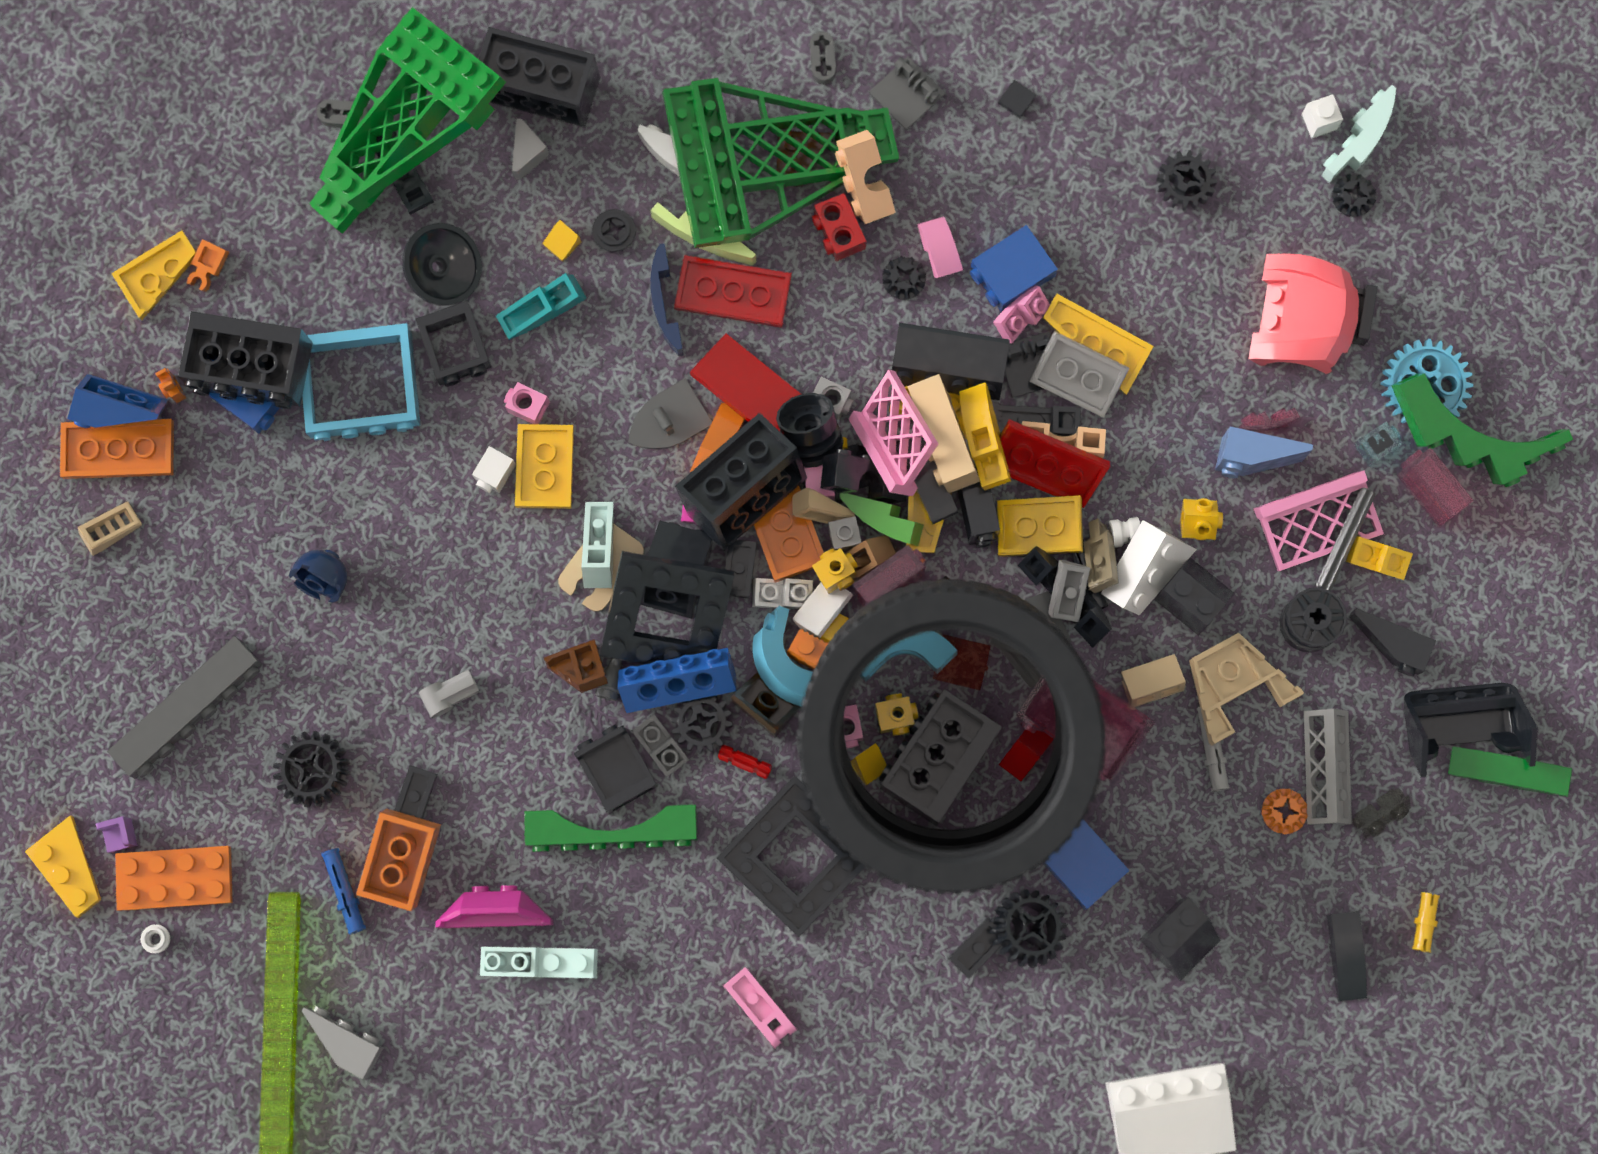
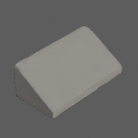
M1059 560L1048 610L1051 618L1079 622L1090 567Z

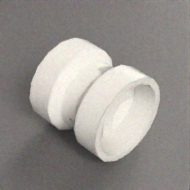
M1138 517L1129 518L1127 522H1121L1118 519L1109 521V531H1111L1113 536L1114 548L1122 547L1124 544L1131 542L1140 526Z

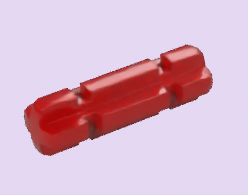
M723 745L718 753L720 760L727 763L730 761L732 765L750 773L756 772L757 776L764 779L769 777L772 770L771 764L764 761L759 762L757 758L739 750L735 752L733 751L734 748Z

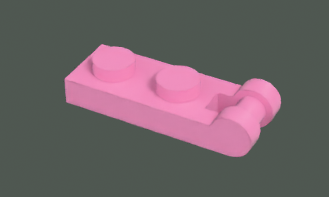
M746 967L723 985L774 1048L781 1044L780 1040L788 1033L791 1035L797 1030ZM776 1017L781 1025L772 1031L767 1024Z

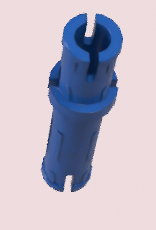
M339 848L323 852L321 855L339 903L337 909L342 911L348 934L351 935L365 930L366 926L358 908L360 902L354 896Z

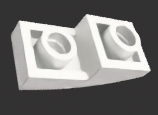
M755 578L753 579L752 607L777 608L782 606L788 609H800L812 594L813 580L785 578L775 583L773 579Z

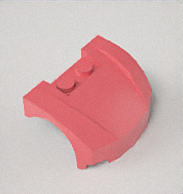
M1266 254L1262 280L1268 285L1260 332L1253 333L1249 359L1260 366L1275 362H1288L1306 365L1325 374L1331 373V368L1335 366L1341 354L1348 352L1358 323L1359 296L1358 290L1353 285L1350 273L1334 263L1301 254Z

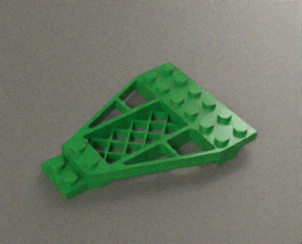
M412 7L378 48L319 177L325 182V185L316 193L309 205L343 234L356 217L375 202L387 186L471 127L478 130L495 110L489 103L505 85L506 81ZM392 60L401 68V73L384 94L376 98L372 95L387 61ZM427 90L430 93H432V95L427 96ZM417 93V99L411 101V94ZM372 99L374 101L373 107L359 123L365 107H367L369 100ZM416 109L415 116L409 117L410 111ZM450 109L459 116L456 122L429 141L426 140ZM400 114V120L393 122L394 115ZM399 130L398 137L392 138V132ZM383 135L382 142L376 143L377 136ZM381 151V158L375 159V153ZM365 156V163L359 164V157ZM364 172L363 178L358 175V174Z
M719 78L691 81L690 86L663 89L662 92L694 248L748 241L844 185L843 177L846 176L844 167H837L838 161L831 165L820 157L826 148L833 153L839 151L838 146L831 143L834 136L835 141L867 130L875 137L882 162L877 165L896 163L899 160L888 107L865 111L851 108L836 109L720 82ZM722 93L756 100L761 120L728 124ZM765 103L808 113L768 118ZM819 124H824L833 130L828 140L815 132ZM793 128H798L807 134L802 143L788 135ZM771 131L781 138L775 147L762 139L766 132ZM740 135H745L754 142L748 151L735 143ZM810 137L823 145L818 154L804 146ZM783 141L797 149L791 158L778 150ZM757 144L770 152L764 162L751 154ZM734 150L743 156L738 166ZM799 152L813 160L807 169L794 161ZM773 155L786 163L781 173L767 165ZM747 159L760 168L754 177L741 169ZM815 163L825 168L821 170L810 171L815 165ZM789 167L799 172L784 175ZM763 170L772 176L758 178ZM825 181L831 182L791 207L787 206L784 187ZM774 189L778 195L781 212L751 229L743 193Z

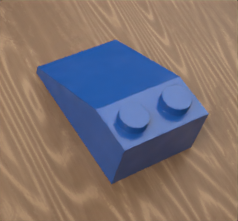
M87 374L75 389L67 419L74 421L75 425L83 428L156 420L166 407L168 399Z

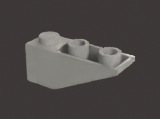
M314 1005L313 1008L304 1007L302 1010L303 1014L336 1065L361 1079H368L384 1047L378 1045L380 1039L367 1032L360 1035L352 1031L355 1027L354 1025L340 1018L338 1022L328 1018L329 1012L317 1005Z

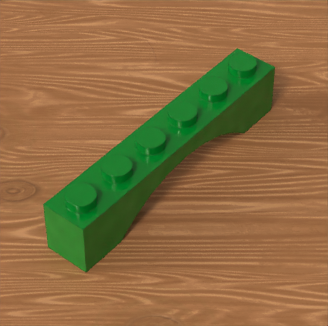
M696 805L666 806L657 815L641 824L613 831L593 830L578 826L564 819L553 810L524 811L525 846L532 847V852H549V846H561V851H577L578 845H589V850H605L606 844H618V849L635 848V843H646V848L663 847V842H675V847L692 846V841H698Z

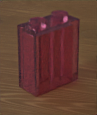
M1431 448L1424 453L1419 449L1400 465L1403 470L1397 477L1438 527H1441L1474 501Z
M909 545L905 546L853 584L855 597L864 607L890 591L921 582L925 579V558L917 548L912 550Z

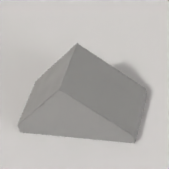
M516 119L512 173L515 179L521 180L547 158L549 152L547 146L522 119Z

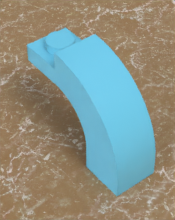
M778 606L773 612L766 615L763 628L753 637V658L757 671L768 688L785 701L802 707L805 691L813 672L800 668L787 656L783 645V636L789 609Z
M934 631L921 633L907 638L884 651L870 663L860 676L867 681L889 659L902 654H910L921 658L938 674L957 655V649Z

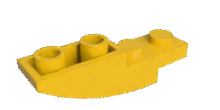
M986 382L959 391L966 437L982 488L988 490L1011 482L999 437L1000 430Z

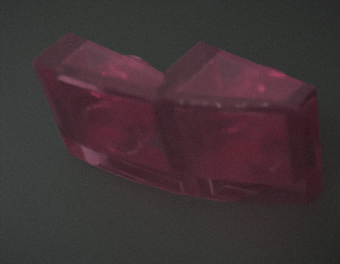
M1295 407L1289 411L1283 408L1270 416L1271 421L1265 411L1259 415L1253 412L1240 420L1242 424L1239 428L1267 434L1296 423L1300 416Z

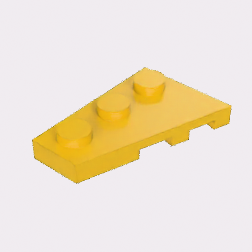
M183 231L178 232L111 273L141 321L191 265L196 251Z
M70 815L25 852L73 915L79 918L101 900L91 868L88 865L74 817Z

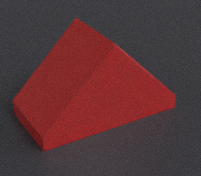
M1032 720L999 763V766L1021 782L1055 737Z

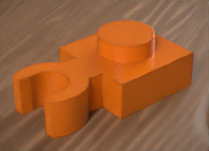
M202 239L191 262L197 269L188 276L187 284L194 286L196 280L201 278L202 284L199 289L205 292L208 291L211 285L210 275L219 276L229 251Z
M163 368L155 373L161 381L158 385L166 399L171 397L176 403L186 399L176 377L170 370Z

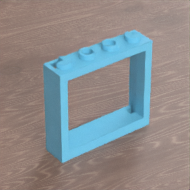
M407 323L307 335L313 342L311 353L400 342L407 413L316 423L309 360L302 398L305 431L311 439L314 438V441H329L331 436L342 435V438H355L359 436L358 433L369 432L370 435H382L388 429L397 428L399 432H407L406 430L413 429V426H420L412 333Z

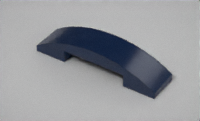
M665 243L659 244L652 263L650 277L651 298L655 316L665 340L678 356H683L678 322L667 324L660 279L671 276Z

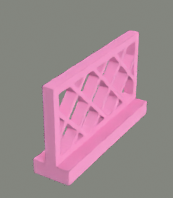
M888 370L862 412L853 411L849 421L891 493L913 496L918 489L914 480L938 446V442L896 372ZM892 384V395L888 397V390ZM900 401L903 402L902 415H899ZM888 402H891L890 417H886ZM879 404V408H878V418H877V416L874 415L873 412H874L875 408L877 407V405ZM910 419L914 421L912 434H909ZM899 420H902L901 435H897ZM886 422H889L888 435L885 432ZM921 437H923L927 444L920 452ZM909 439H912V451L908 454ZM897 440H900L899 454L896 451ZM911 458L910 469L908 471L907 459Z
M1364 470L1253 508L1257 519L1261 522L1278 571L1331 553L1335 541L1329 538L1335 525L1340 527L1344 525L1338 521L1343 508L1346 507L1350 510L1352 508L1351 505L1346 503L1350 493L1361 488H1368L1366 484L1368 479ZM1344 495L1342 501L1337 499V497ZM1331 500L1340 505L1334 518L1320 513L1325 501ZM1372 502L1366 518L1371 520L1375 531L1367 534L1359 531L1357 534L1359 537L1366 539L1384 534ZM1318 504L1316 510L1310 508L1311 506ZM1303 509L1314 514L1307 528L1294 522L1298 512ZM1292 514L1290 520L1287 519V518H1285V517H1283V516ZM1318 516L1331 522L1325 536L1312 531ZM1280 519L1288 523L1282 537L1271 532L1269 521ZM1292 525L1305 531L1299 546L1285 540ZM1309 534L1323 540L1319 550L1314 553L1303 548ZM1274 539L1279 541L1277 546ZM1327 542L1333 545L1331 547L1325 548ZM1283 543L1297 549L1293 559L1286 563H1282L1279 554ZM1301 552L1307 554L1299 558Z

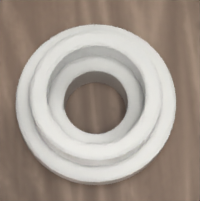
M150 925L141 935V944L150 953L163 952L170 943V934L161 925ZM157 933L160 935L161 940L155 945L152 942V936Z

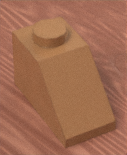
M887 535L867 539L844 553L850 552L858 565L854 569L857 577L853 579L854 582L875 574L899 560Z

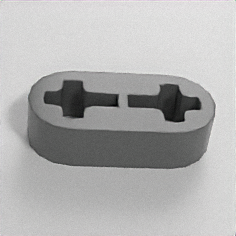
M816 32L810 39L811 73L815 82L825 85L832 82L836 74L834 40L827 32ZM819 40H824L825 44H829L825 46V54H820L819 46H814L819 44ZM826 61V69L831 70L827 71V76H821V72H819L821 68L820 62Z
M322 101L316 109L320 122L324 126L342 128L347 118L345 114L349 113L353 101ZM366 107L363 111V117L361 116L359 123L368 113ZM329 108H332L335 113H340V115L332 114L330 119H327L323 112H328Z

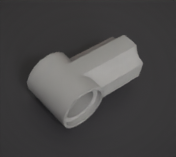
M466 670L443 683L436 682L425 687L419 692V695L430 717L436 718L454 708L453 705L466 700L480 691L470 671Z

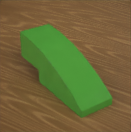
M840 493L841 500L866 524L893 539L919 546L924 524L898 518L901 507L848 493Z

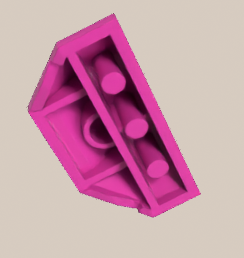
M515 885L500 886V891H489V886L472 887V892H464L436 921V928L553 925V919L524 891H517V886Z

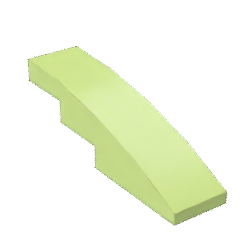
M657 202L651 209L652 219L676 236L694 245L687 212L685 211L678 219ZM741 242L700 247V249L725 259L752 266L756 263V254Z

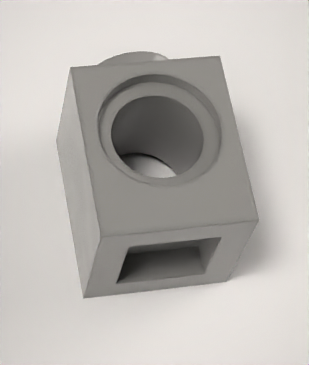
M820 377L813 392L826 397L836 395L840 398V402L837 405H833L838 421L842 414L848 415L854 401L850 399V389L823 377Z
M856 516L828 522L831 543L835 551L841 548L845 553L862 543Z

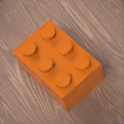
M391 809L381 811L356 895L408 911L415 909L420 900L441 824Z

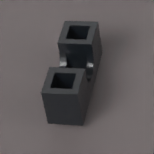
M837 449L833 454L824 455L820 489L843 494L859 491L860 479L863 476L869 486L868 499L889 504L906 501L907 495L891 493L869 455H859V457L852 456V451Z

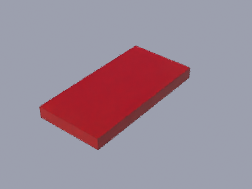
M684 255L674 310L782 328L792 273Z
M726 333L690 371V375L747 422L752 420L758 413H761L778 430L779 427L776 421L777 411L783 403L792 397L801 395L795 388Z
M1010 419L999 436L1010 478L1055 497L1080 495L1082 497V508L1086 506L1110 468V461Z

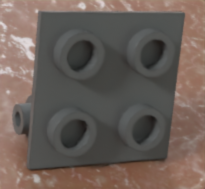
M908 56L905 59L899 58L894 64L896 67L869 91V94L883 108L888 107L889 114L906 130L945 95V92Z

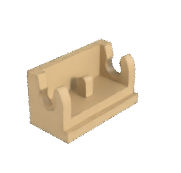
M1175 654L1121 672L1122 684L1131 708L1182 692L1185 689L1186 681Z

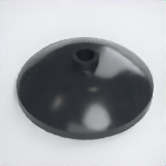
M433 223L422 227L410 237L403 251L402 267L405 279L413 292L428 303L439 306L457 304L467 299L479 284L482 274L480 252L473 239L459 227L447 223ZM433 263L439 266L438 272L434 271Z

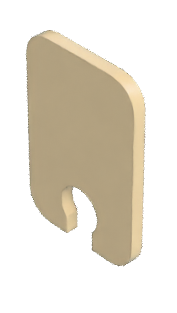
M613 524L612 588H595L594 592L587 596L582 603L588 609L595 612L603 610L611 601L621 552L644 554L642 544L615 524ZM583 545L559 576L558 583L560 588L570 596L575 592L577 583L583 579Z

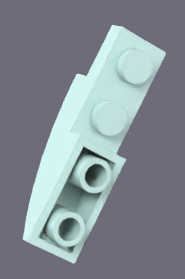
M1393 85L1386 91L1383 89L1379 90L1370 101L1373 105L1368 110L1362 108L1352 119L1355 122L1350 130L1353 134L1343 143L1342 147L1344 150L1339 155L1333 153L1323 164L1326 169L1322 177L1329 183L1347 165L1357 171L1375 148L1392 113L1396 88Z
M481 947L480 976L597 978L598 949Z

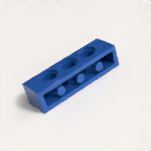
M728 648L713 649L704 653L684 655L675 659L659 660L650 664L618 670V690L626 713L735 692L736 671Z

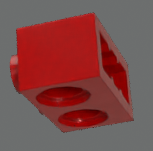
M845 193L814 205L815 215L811 216L816 230H822L826 238L822 242L828 256L833 254L835 260L839 261L866 249V239ZM829 212H836L840 217L835 221H829L825 218V215ZM840 236H846L851 241L847 245H840L836 242V239Z

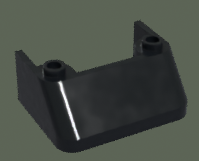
M1491 683L1411 691L1404 696V714L1409 752L1421 777H1427V761L1438 756V745L1492 740L1494 745L1502 752L1514 753L1522 751L1529 767L1536 765L1538 727L1515 686L1508 683Z

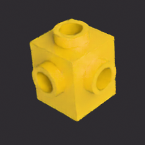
M1205 498L1198 500L1183 499L1180 518L1182 538L1216 540L1217 529H1222L1223 512H1218L1217 501Z
M834 548L826 551L820 556L821 560L812 565L828 594L838 588L840 591L848 588L854 583L853 579L857 577L854 570L858 567L850 552L844 554L841 548L836 551Z
M902 693L888 695L885 697L886 701L875 703L881 734L893 732V736L910 733L909 728H912L915 724L914 720L919 718L916 703H910L909 696L902 697ZM899 711L903 716L896 718L892 713Z

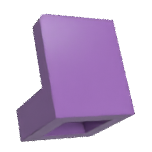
M122 816L96 823L97 830L103 831L107 853L137 846L131 818Z

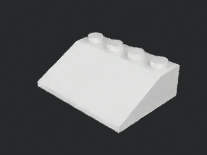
M1223 1063L1106 1082L1119 1154H1218L1236 1150L1230 1093Z

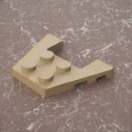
M1239 633L1189 660L1208 741L1211 746L1235 733L1221 709L1222 705L1262 683L1267 685L1279 707L1304 694L1302 689L1291 684L1285 678L1286 675L1282 671L1276 670L1264 659L1265 656Z

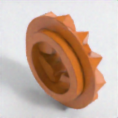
M1277 789L1271 792L1263 802V820L1276 833H1294L1303 827L1308 817L1307 803L1301 797V794L1291 789ZM1288 800V808L1297 814L1288 815L1284 823H1282V813L1273 808L1283 807Z

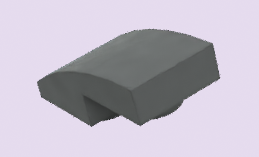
M654 713L631 730L666 777L689 761Z

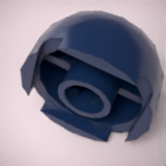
M311 550L304 553L297 559L289 573L290 578L292 576L295 577L294 585L302 592L318 600H321L319 594L329 597V602L332 603L339 600L347 583L346 568L339 555L331 550Z

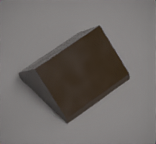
M758 671L731 697L733 704L774 738L778 736L801 708V706L787 702L772 692L764 683Z

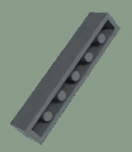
M234 636L107 751L108 754L129 777L135 779L138 777L143 778L154 768L152 764L160 757L163 759L175 749L174 744L181 738L186 739L195 732V725L200 720H207L217 711L216 706L221 701H228L239 691L237 687L245 680L248 682L256 677L260 672L258 668L262 665V662L239 638Z

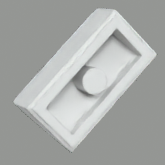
M820 582L795 614L793 621L804 632L820 638L852 598L853 594L846 589L840 591L839 588L828 594Z

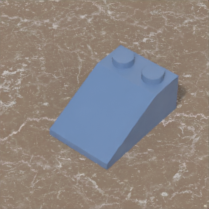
M1230 426L1221 439L1215 470L1222 471L1221 475L1225 477L1238 478V475L1245 476L1303 462L1312 451L1313 445Z

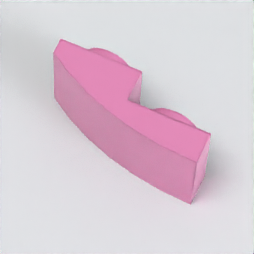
M945 217L917 224L924 251H928L934 278L962 271L963 268Z
M1034 286L1014 300L993 323L1002 338L1009 339L1010 343H1013L1028 324L1036 325L1050 304L1040 286Z

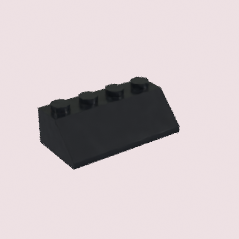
M899 322L892 371L896 372L904 386H910L939 374L947 392L959 395V391L986 382L991 399L1000 401L1010 340Z

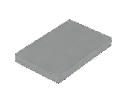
M1054 331L1029 381L1104 418L1130 368Z

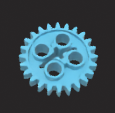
M1427 339L1424 346H1422L1420 340H1416L1413 348L1409 344L1403 346L1404 353L1399 350L1394 352L1397 360L1389 359L1387 361V364L1392 369L1382 371L1389 378L1380 382V385L1388 387V390L1381 395L1385 397L1390 396L1391 399L1387 402L1386 407L1393 405L1396 407L1392 415L1403 414L1391 385L1402 381L1403 377H1410L1416 373H1425L1427 379L1431 382L1430 385L1435 394L1444 399L1443 405L1458 418L1460 414L1457 408L1461 410L1467 408V405L1462 400H1468L1472 397L1465 390L1473 387L1472 383L1466 382V378L1470 377L1472 373L1463 371L1468 362H1458L1462 355L1461 352L1453 356L1451 354L1452 345L1444 350L1442 349V341H1438L1433 347L1431 339ZM1423 358H1427L1433 363L1431 372L1424 370L1422 367ZM1413 366L1415 372H1412L1409 367ZM1443 378L1451 382L1452 389L1450 392L1442 389L1441 380ZM1404 415L1402 416L1401 423L1406 422Z

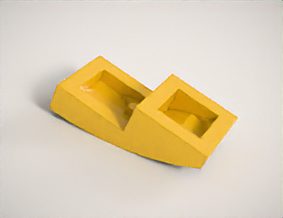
M1356 536L1346 562L1404 580L1413 553Z

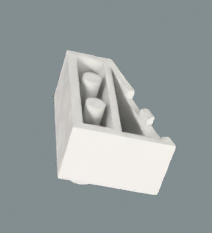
M1143 520L1117 564L1119 583L1104 589L1101 594L1122 608L1140 615L1197 549Z

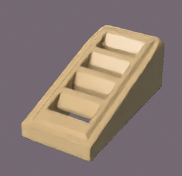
M805 488L795 493L792 498L793 515L796 517L828 524L831 521L855 516L850 509L810 488Z
M127 501L79 526L78 531L90 553L94 556L141 527L142 523ZM123 512L130 522L127 525L124 524L120 517V514ZM115 519L120 529L115 531L110 521ZM105 525L110 534L105 536L100 527ZM95 531L99 540L94 541L90 533Z

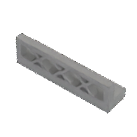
M1339 709L1304 711L1307 824H1352L1348 711ZM1324 716V728L1318 734L1314 730L1313 717ZM1319 744L1325 748V756L1320 762L1315 758L1314 750ZM1320 772L1326 777V785L1321 791L1315 786V778ZM1321 800L1327 805V818H1316V806Z

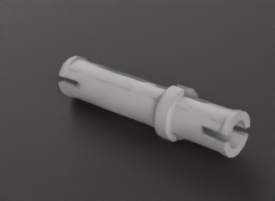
M1198 707L1196 709L1198 711L1206 754L1204 765L1208 767L1211 791L1228 790L1230 786L1228 785L1225 768L1227 758L1223 757L1221 741L1212 746L1209 744L1201 708Z

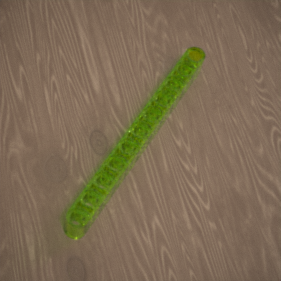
M269 892L259 1154H293L301 917L300 892Z

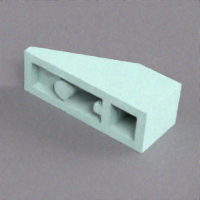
M585 502L582 551L584 588H612L613 502Z

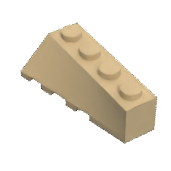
M937 374L907 386L911 399L938 442V446L929 458L930 462L935 460L938 469L933 470L938 485H944L949 494L979 482L980 479L970 451L965 444L966 440L958 423L959 421L952 406L951 398L940 375Z

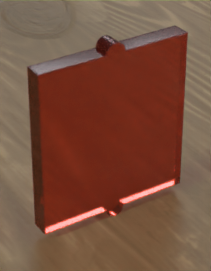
M943 634V637L957 649V655L938 674L934 671L933 680L980 691L984 673L989 669L987 661L991 646Z

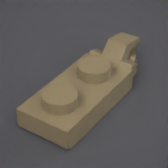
M1098 518L1089 522L1090 538L1084 542L1086 566L1090 567L1088 587L1094 593L1119 583L1113 536L1111 531L1108 530L1107 525H1104Z

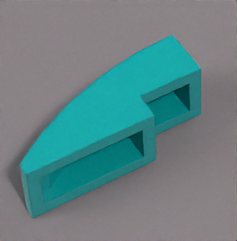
M565 273L544 288L539 286L496 315V318L507 338L511 340L563 314L587 298L575 276Z

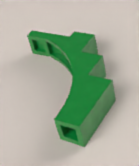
M1425 373L1412 375L1391 385L1417 447L1433 449L1444 444L1445 441L1455 465L1471 468L1484 462L1493 484L1509 487L1520 482L1519 477L1528 473L1525 465L1541 460L1540 455L1548 451L1550 454L1565 449V443L1573 440L1569 429H1558L1535 441L1510 442L1489 437L1475 431L1456 418L1435 394Z

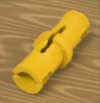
M1421 892L1418 917L1414 919V923L1417 925L1412 946L1413 950L1431 953L1434 927L1436 928L1438 925V921H1435L1438 900L1440 899L1439 895Z

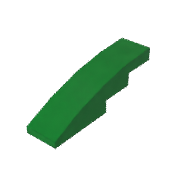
M1453 746L1448 775L1479 780V782L1509 786L1512 789L1568 797L1573 769L1536 761L1534 767H1529L1524 758Z

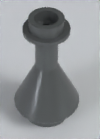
M611 658L610 664L605 669L608 684L595 688V696L617 701L618 695H620L618 690V670H620L622 660Z

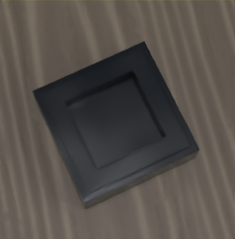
M1014 80L999 99L998 104L1020 119L1035 100L1036 94Z

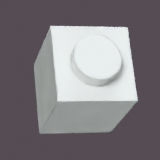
M1334 95L1307 103L1302 113L1311 138L1337 130L1343 120Z
M489 446L472 475L478 481L476 485L482 490L491 493L493 489L500 493L516 464L512 458Z

